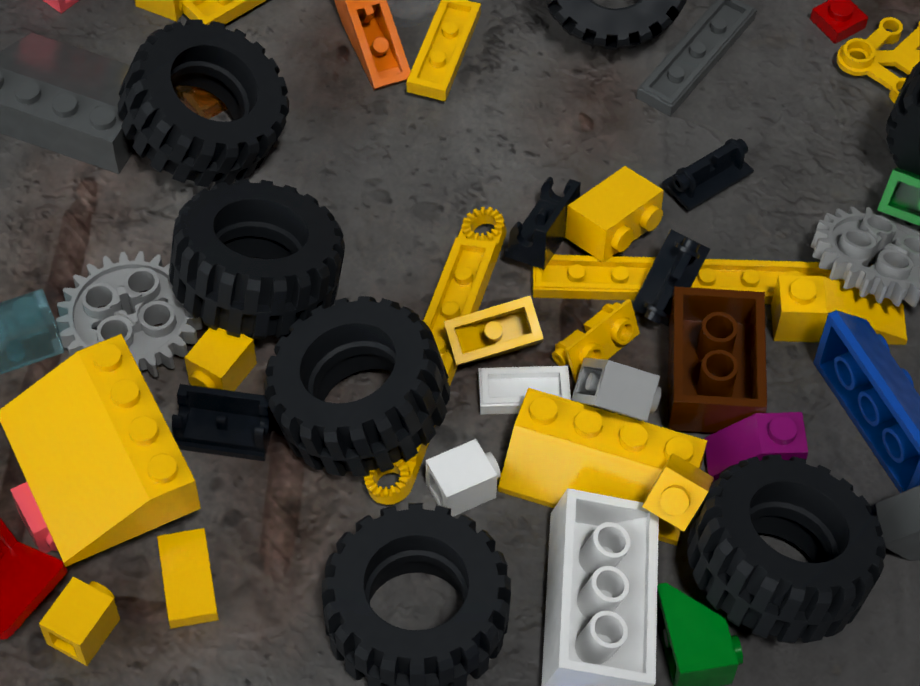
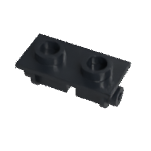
M729 139L725 142V145L688 167L678 169L676 174L665 179L662 184L690 211L754 172L744 161L745 154L748 153V146L742 139Z
M671 229L632 303L633 309L644 314V317L669 327V313L674 286H692L710 248Z

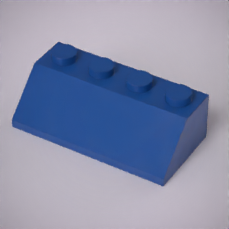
M837 310L828 313L813 364L898 491L902 493L919 486L920 395L914 388L910 374L904 368L899 367L890 354L885 338L881 334H876L866 319Z

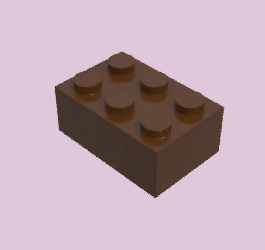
M674 286L669 313L668 429L715 433L755 413H766L765 292Z

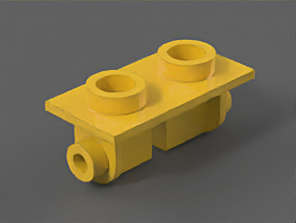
M627 299L622 304L618 302L605 304L602 310L583 324L586 333L577 329L563 341L555 344V351L552 352L553 360L559 366H565L566 364L570 366L575 383L578 379L583 358L608 360L640 334L630 299Z

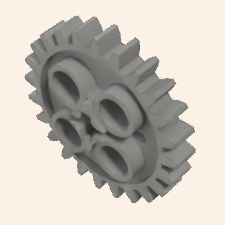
M850 207L848 213L838 208L834 215L826 213L824 220H819L811 243V248H814L812 257L820 260L818 266L820 269L831 270L829 275L831 280L843 279L845 281L844 289L856 287L859 289V296L862 298L869 293L875 295L877 303H882L884 298H889L897 307L900 306L902 300H905L912 307H916L920 300L919 225L912 224L909 226L905 224V220L899 218L896 220L892 219L883 212L881 215H876L870 207H866L864 213H861L855 207Z
M139 251L135 261H129L126 253L121 252L119 262L113 263L110 258L104 256V267L98 269L90 263L86 265L89 274L87 278L76 274L73 276L75 288L63 289L65 301L57 303L60 317L56 318L62 346L68 349L69 356H72L79 350L122 334L141 373L143 370L148 369L152 376L158 377L157 365L163 363L170 369L175 368L173 355L185 357L188 353L186 343L196 344L198 342L196 330L203 328L202 318L198 317L195 319L184 308V304H181L172 290L173 285L169 280L170 263L163 267L161 255L157 254L150 262H145L143 251Z

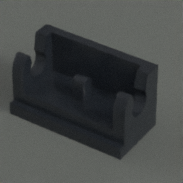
M548 177L541 187L540 200L523 224L517 222L511 229L509 244L505 249L504 257L545 269L565 239L567 205L580 197L581 182L569 179L563 191L564 197H560L552 190L553 178Z
M185 384L179 385L177 392L179 412L178 415H172V430L180 450L265 461L274 425L273 413L268 406L269 401L265 395Z

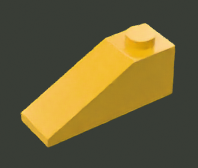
M779 275L771 302L773 341L820 342L828 313L837 310L866 319L876 334H881L885 338L887 344L906 345L907 331L903 303L899 307L895 306L889 298H884L882 303H877L875 295L870 293L862 298L859 296L858 288L844 289V283L831 280L825 276Z

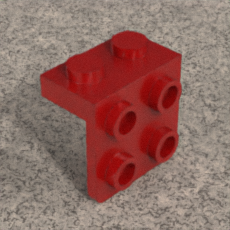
M1 518L0 640H5L22 626L30 614L54 590L56 585L66 575L67 567H65L62 560L18 542Z

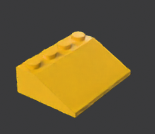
M122 334L77 351L0 409L1 426L65 567L201 509L196 481Z

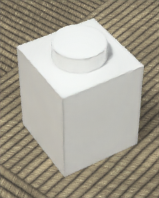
M477 439L426 460V485L438 505L451 508L452 517L496 498L497 479L501 477L500 468L491 452L484 453Z

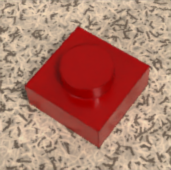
M828 0L812 8L810 20L836 44L865 29L868 16L851 0Z

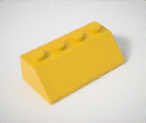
M528 388L513 427L498 485V492L550 508H555L567 488L644 503L672 453L701 469L708 440ZM659 517L658 540L677 546L682 530Z

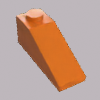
M334 0L342 25L373 90L407 81L411 70L387 0Z

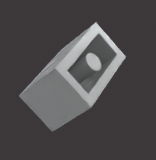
M583 358L571 400L633 419L647 421L649 413L653 414L660 402L661 387H658L660 376L611 360Z

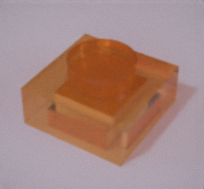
M194 86L177 87L178 98L191 111L204 118L210 119L228 109L218 97L204 89Z

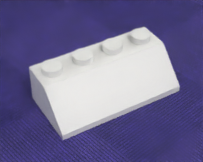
M567 488L551 512L541 686H654L656 684L659 517L643 508V502Z

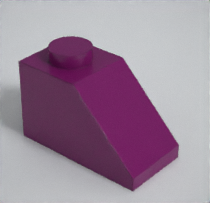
M802 412L755 413L704 438V440H708L704 454L706 472L714 477L713 482L719 478L721 472L735 464L738 465L739 461L757 456L761 461L763 456L781 455L784 460H789L793 456L807 459L809 453Z

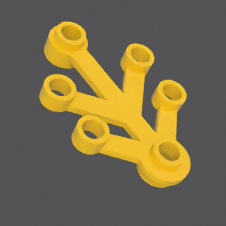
M893 17L883 18L879 23L878 29L867 39L853 38L840 47L836 58L838 66L842 71L853 76L868 75L890 90L889 98L895 103L900 93L898 90L902 89L906 78H899L884 66H895L909 75L913 67L920 62V50H918L920 49V21L917 28L894 50H879L884 44L897 43L903 30V24L900 20Z

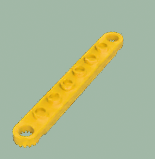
M481 207V210L473 209V213H467V218L464 217L462 220L461 230L458 237L455 238L423 320L430 328L449 377V386L452 383L458 366L454 359L444 321L479 310L507 234L502 213L500 214L497 209L493 210L492 207H488V209ZM480 225H494L491 233L489 231L486 232L487 235L481 233L480 236L479 233L476 232L475 234L474 232ZM421 443L416 448L418 453L408 461L402 458L393 463V469L381 472L379 468L370 470V475L364 476L365 485L370 497L377 503L384 505L396 504L404 500L413 488L429 443L427 445ZM396 473L401 476L398 479L399 482L395 483L396 486L391 485L390 489L388 487L383 489L382 486L378 487L377 485L379 479L385 474Z

